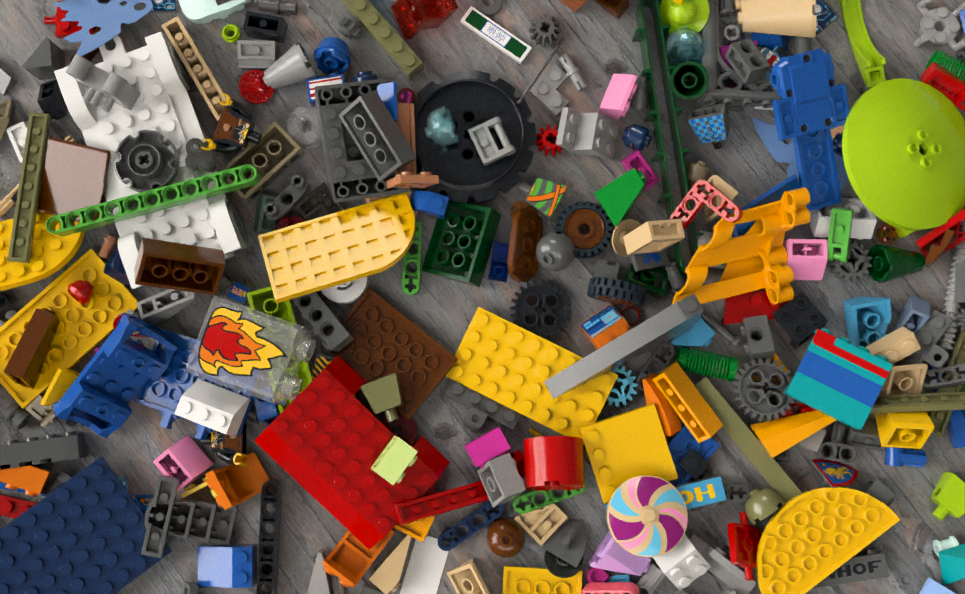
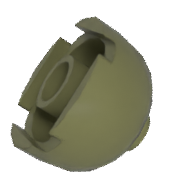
M757 487L748 493L750 498L745 502L744 508L748 519L755 525V519L758 518L762 521L779 509L777 506L779 503L785 505V501L773 489L765 488L759 490Z

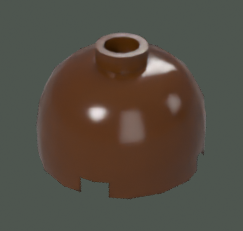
M499 518L494 521L488 528L486 536L487 544L491 551L497 556L504 558L513 557L518 554L524 547L526 539L524 529L512 518Z

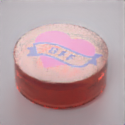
M409 88L401 89L397 93L398 103L415 102L416 96L413 90Z

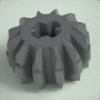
M544 14L542 19L538 15L537 21H531L532 26L529 27V32L532 34L530 39H536V45L542 42V47H545L547 42L551 46L553 45V40H558V34L561 32V29L558 28L559 21L554 22V16L548 19L547 14ZM545 28V31L546 29H548V32L544 33V31L542 32L541 30Z

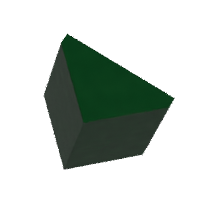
M631 263L625 281L647 288L646 294L659 299L664 296L668 275L667 270L660 267L635 272Z

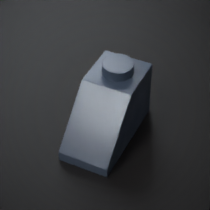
M911 295L901 309L893 331L904 326L916 336L930 318V304Z

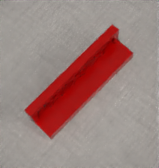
M965 208L948 219L947 223L938 226L916 241V247L926 259L928 253L925 248L930 245L940 247L947 229L953 230L957 227V231L954 233L956 234L955 241L949 245L945 253L965 240V232H959L960 225L965 222Z

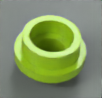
M229 24L222 29V37L226 42L235 43L240 39L241 32L236 25ZM235 32L234 36L229 37V33Z

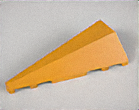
M816 410L752 424L750 427L772 459L836 421V419Z

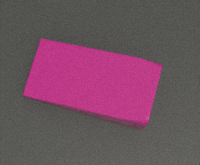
M634 150L620 161L627 172L633 168L636 171H642L647 179V182H645L647 188L644 192L660 181L639 150Z

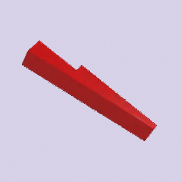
M933 62L920 76L921 81L940 91L948 99L952 100L955 106L965 111V82Z

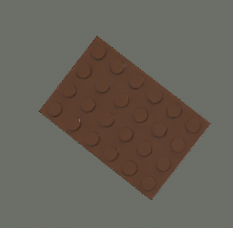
M370 288L366 290L341 321L355 339L338 353L332 350L328 351L323 344L320 347L333 358L339 355L366 381L365 384L397 373L404 405L396 408V410L408 420L414 416L458 361L454 355Z

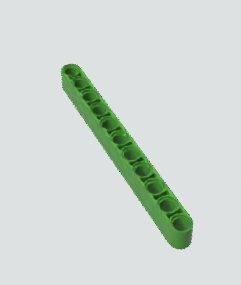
M250 164L55 215L46 221V229L52 234L63 237L251 187L259 183L261 176L254 166ZM254 171V176L251 179H246V174ZM231 176H234V182L232 184H227V179ZM215 181V187L209 190L208 184ZM196 186V192L189 195V189ZM177 191L176 198L170 200L171 193ZM158 197L157 203L151 205L152 198ZM138 202V208L132 210L133 203ZM119 207V212L113 215L114 208ZM99 212V218L94 220L95 213ZM80 217V223L75 226L76 218ZM61 222L60 229L56 231L57 223Z

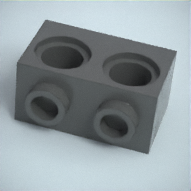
M750 38L731 43L725 55V58L744 84L764 79L770 68V64Z

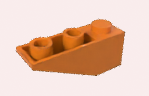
M35 465L0 470V482L6 483V488L12 490L21 488L25 490V494L36 497L37 494L41 495L44 493L52 471Z

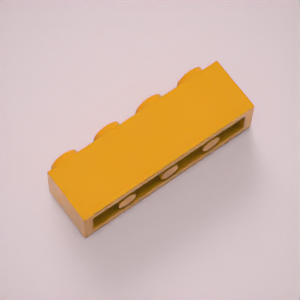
M677 362L664 368L652 379L698 443L711 438L723 426L722 422Z

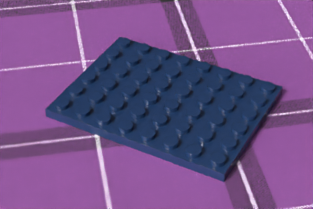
M102 456L0 529V594H116L172 552V549L166 542L162 558L141 554L147 530L145 529V513Z

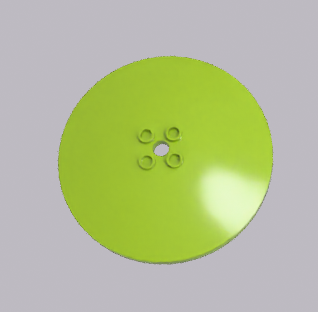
M899 78L887 80L864 92L850 109L842 136L844 165L856 194L874 215L900 229L920 231L947 223L948 219L959 213L965 206V120L955 105L940 91L926 83L913 79ZM920 147L923 149V154L919 152Z

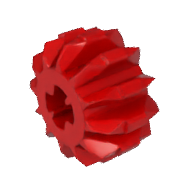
M548 124L547 130L541 127L540 133L536 134L538 140L535 145L540 146L538 148L539 152L545 150L544 156H547L548 152H551L552 157H555L556 152L562 153V147L556 145L557 125L554 126V129H551L550 124ZM548 138H552L554 143L551 144L550 141H548Z

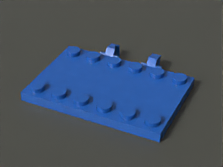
M161 329L174 340L178 348L175 350L169 366L157 381L148 378L138 391L134 402L160 410L161 416H163L160 426L172 429L171 425L175 418L179 419L181 417L175 414L181 396L198 379L251 399L236 435L240 436L263 370L253 369L252 377L232 375L223 368L219 369V376L208 375L202 371L198 362L200 340ZM156 340L153 351L161 354L165 346ZM195 422V425L198 426V432L194 438L206 440L209 432H212L213 429Z

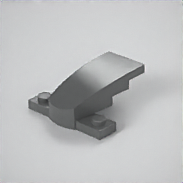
M160 474L154 498L145 513V529L147 530L141 554L162 558L168 534L186 540L190 538L206 543L211 541L229 545L238 505L224 510L215 501L177 498L180 478Z

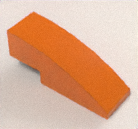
M652 373L642 379L646 404L653 403L655 405L664 435L673 436L682 430L680 419L652 379L657 374Z

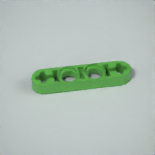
M417 221L415 222L419 231L415 232V238L419 237V241L413 240L412 243L418 245V251L415 254L407 251L403 257L402 289L408 295H415L420 289L423 227ZM410 262L417 264V270L414 273H410L407 270V265ZM406 275H417V279L413 278V284L416 285V289H413L412 292H409V289L406 288V284H410V278L406 279Z
M585 481L584 488L570 490V494H567V490H564V494L561 497L554 496L553 490H534L514 499L513 507L516 512L524 514L578 495L585 490ZM539 492L544 493L546 496L545 501L541 504L535 501V495ZM531 495L534 507H531L530 503L525 505L524 510L516 507L519 504L518 500L522 499L523 502L529 501L527 496Z

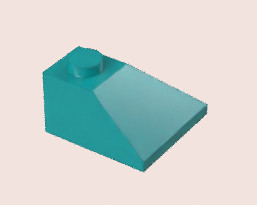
M965 544L939 551L942 583L946 585L965 579Z

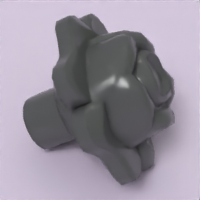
M254 405L250 406L245 421L247 425H252L253 422L259 424Z

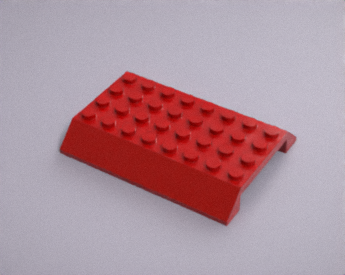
M337 355L254 441L369 550L382 540L399 522L394 506L421 498L439 479L450 462L421 436L411 446L418 451L416 454L418 458L411 467L407 466L403 471L405 476L399 484L395 482L392 485L371 469L372 465L395 435L354 397L361 388L360 386L364 385L366 381Z

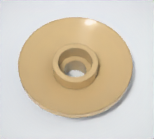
M625 219L620 225L615 227L612 234V246L618 255L630 257V255H627L623 236L641 226L638 221Z

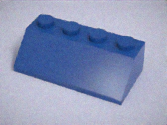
M796 174L742 207V211L779 201L785 191L800 188ZM757 220L735 225L731 236L745 235Z

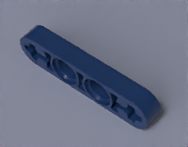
M490 501L479 507L439 536V548L449 551L498 518L504 511L503 504L498 508V513L493 511L489 514L491 516L490 519L482 511L484 508H486V511L491 509ZM476 514L484 516V522L480 525L475 524L473 521V517ZM460 525L468 527V533L465 536L457 533V528ZM453 530L459 540L456 542L455 538L450 541V546L442 545V538L444 536L446 538L451 537L452 534L450 532Z

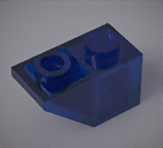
M494 241L488 280L507 283L509 244Z

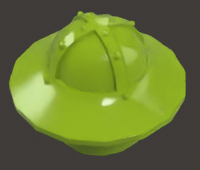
M662 0L659 7L662 25H670L668 33L674 37L681 38L694 36L701 31L708 21L710 12L708 0H683L681 5L671 0Z

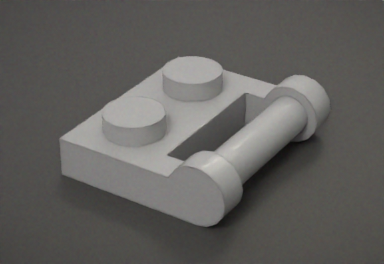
M500 117L492 118L468 130L484 166L516 152L514 145L510 144L501 125ZM490 128H495L504 147L503 149L498 150L489 131Z

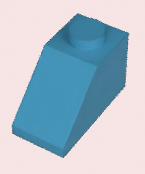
M700 317L690 331L672 339L669 343L673 346L701 347L702 345L706 347L714 340L712 336L716 333Z

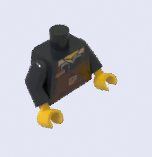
M222 92L221 94L226 96V100L221 102L217 99V101L224 105L212 140L202 139L208 141L209 146L201 148L203 150L212 149L216 152L228 154L238 152L241 148H246L249 141L258 145L262 134L253 131L255 123L252 121L250 112L243 104L231 99L228 94Z
M246 423L240 436L226 435L212 430L206 440H200L201 445L211 444V452L216 453L217 458L227 464L246 466V464L242 463V459L247 457Z

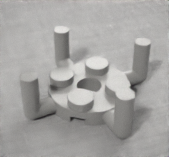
M921 0L917 4V9L922 13L923 17L920 20V37L914 41V47L918 48L926 42L930 45L939 46L948 44L954 52L962 50L965 47V39L957 43L954 38L960 29L957 17L960 15L959 12L965 9V2L951 12L946 7L929 10L926 5L931 0ZM935 23L941 24L943 30L937 31L934 26Z

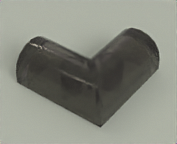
M324 182L294 205L306 221L320 210L325 215L346 210L340 202L334 203L330 189Z

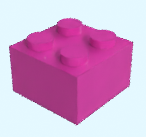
M499 426L464 446L475 467L480 466L481 469L484 468V465L490 459L508 454V449L511 448Z

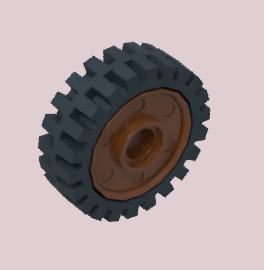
M579 201L571 204L564 209L557 220L556 233L565 234L571 239L575 247V258L586 259L600 254L608 246L612 237L613 226L609 216L603 207H599L596 203H590V201ZM586 226L589 229V233H580L579 227Z
M592 277L590 278L587 296L617 305L643 307L647 288L635 283H629L628 281Z

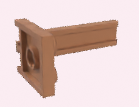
M398 103V121L395 123L416 155L414 104ZM414 159L407 166L397 171L394 178L387 180V188L424 189L438 184L439 175H432V172H420V174H417L416 159Z

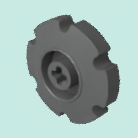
M140 130L135 138L128 135L122 140L116 150V154L120 156L119 160L114 162L118 178L124 184L131 183L130 188L139 193L156 189L158 186L170 185L178 174V170L174 168V165L180 162L175 145L169 139L163 141L164 136L153 130Z

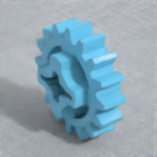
M622 366L620 369L616 367L611 371L621 373L626 378L621 379L617 377L615 382H620L621 386L618 387L619 390L612 388L610 391L616 394L618 399L608 396L607 400L608 405L614 402L615 407H619V402L626 405V399L633 400L630 395L637 393L633 390V387H637L638 384L633 383L636 376H630L631 370L625 372V366ZM629 384L628 392L625 395L624 389Z

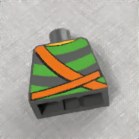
M537 177L533 185L522 181L518 191L528 195L525 205L534 207L540 216L550 222L567 186Z

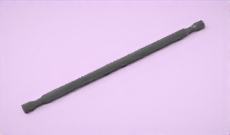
M561 38L559 44L554 48V50L549 55L545 63L542 65L538 73L530 82L526 90L521 95V98L516 102L517 105H520L522 99L525 98V96L532 88L536 80L539 78L543 70L546 68L550 60L558 51L560 45L564 42L563 38Z

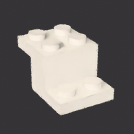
M686 534L670 552L653 557L662 572L680 591L688 587L691 582L711 568Z

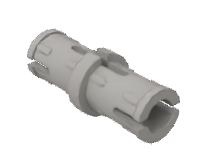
M566 53L563 55L564 57L561 56L559 61L562 63L567 72V77L571 78L577 91L588 86L579 72V66L576 67L570 54Z

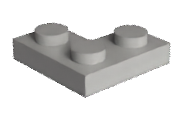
M554 63L534 84L529 93L557 117L562 112V107H566L569 104V101L557 91L568 77Z

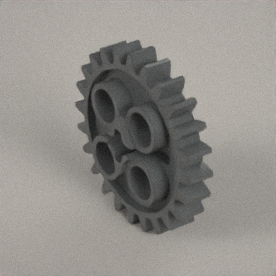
M758 358L757 362L752 359L749 361V365L747 363L742 365L743 369L739 368L737 370L739 375H735L737 382L731 384L732 387L736 388L731 393L738 396L734 402L740 401L741 403L738 409L744 407V415L750 412L751 419L757 415L758 421H762L764 416L767 422L771 420V416L774 420L778 419L779 415L784 416L786 414L784 410L789 411L791 409L788 404L795 403L790 396L783 394L793 377H787L790 371L784 372L783 364L777 367L776 360L770 364L769 358L765 359L764 363L761 358ZM752 374H755V375L758 376V378H759V382H758V383H756V382H754V381L752 380V378H751V375H752ZM771 377L777 379L778 386L771 383ZM747 385H749L750 387H753V388H755V389H748V388H747ZM762 386H764V389H765V390H771V391H767L766 393H764V390H763V389H759V388H761ZM750 393H753V394L756 395V397H757V401H756V402H753L752 400H750V398H749V394H750ZM769 396L775 398L776 405H772L769 402Z

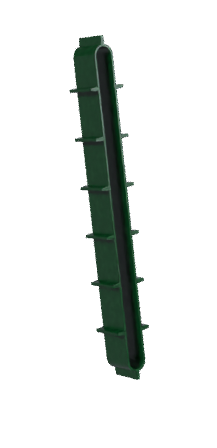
M639 0L635 11L637 29L632 42H640L644 70H642L640 75L646 76L650 111L644 121L653 123L657 153H655L651 162H659L664 193L657 203H665L667 218L670 220L674 212V205L642 6L649 7L652 12L682 200L689 192L684 158L690 152V148L682 149L677 118L683 111V107H675L674 95L670 87V75L676 67L669 66L664 39L670 29V25H662L658 0ZM691 201L687 204L690 211L692 210ZM694 220L686 228L691 259L698 249L697 240L704 235L703 232H695ZM678 241L672 245L674 262H676L680 271L687 278Z

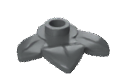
M192 138L185 146L187 152L185 164L190 172H194L200 167L207 172L213 173L216 168L214 157H218L222 153L212 149L203 150L201 147L207 148L209 143L203 142L198 138ZM194 144L198 145L199 151L194 150Z

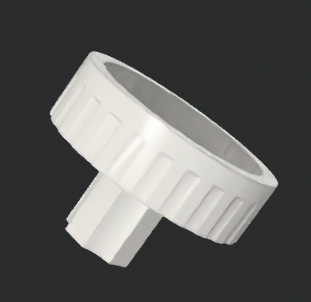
M369 276L321 291L324 296L335 303L350 304L359 300L366 292Z

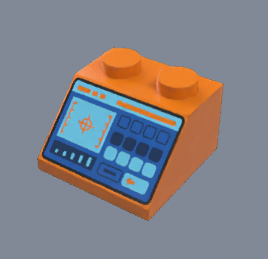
M609 304L579 325L596 350L631 330L625 318L612 304Z

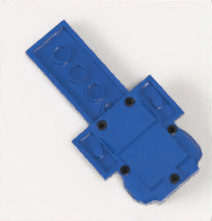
M822 48L781 57L779 62L773 66L770 82L778 92V96L782 99L774 100L772 103L778 139L792 138L800 188L805 187L810 193V203L806 207L809 211L842 203L830 128L845 124L846 118L850 113L846 84L835 85L832 56L830 53L823 52Z

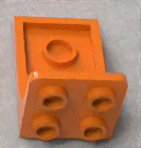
M250 453L242 459V463L246 464V466L230 464L205 474L208 487L211 490L214 489L217 495L216 501L224 510L240 505L259 494L263 484L270 480L256 453Z
M391 529L382 540L369 550L351 532L347 531L328 557L322 562V565L325 566L323 569L332 576L334 574L338 576L340 583L345 587L354 588L396 531Z

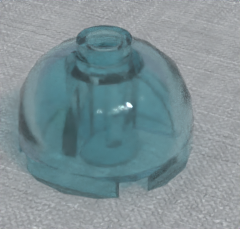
M682 27L672 32L666 42L669 60L681 63L696 58V60L700 59L704 54V43L701 35L688 27Z
M446 105L433 110L427 118V127L424 128L428 139L432 138L435 143L441 146H448L459 142L458 134L454 135L453 131H455L456 127L449 110L446 109Z

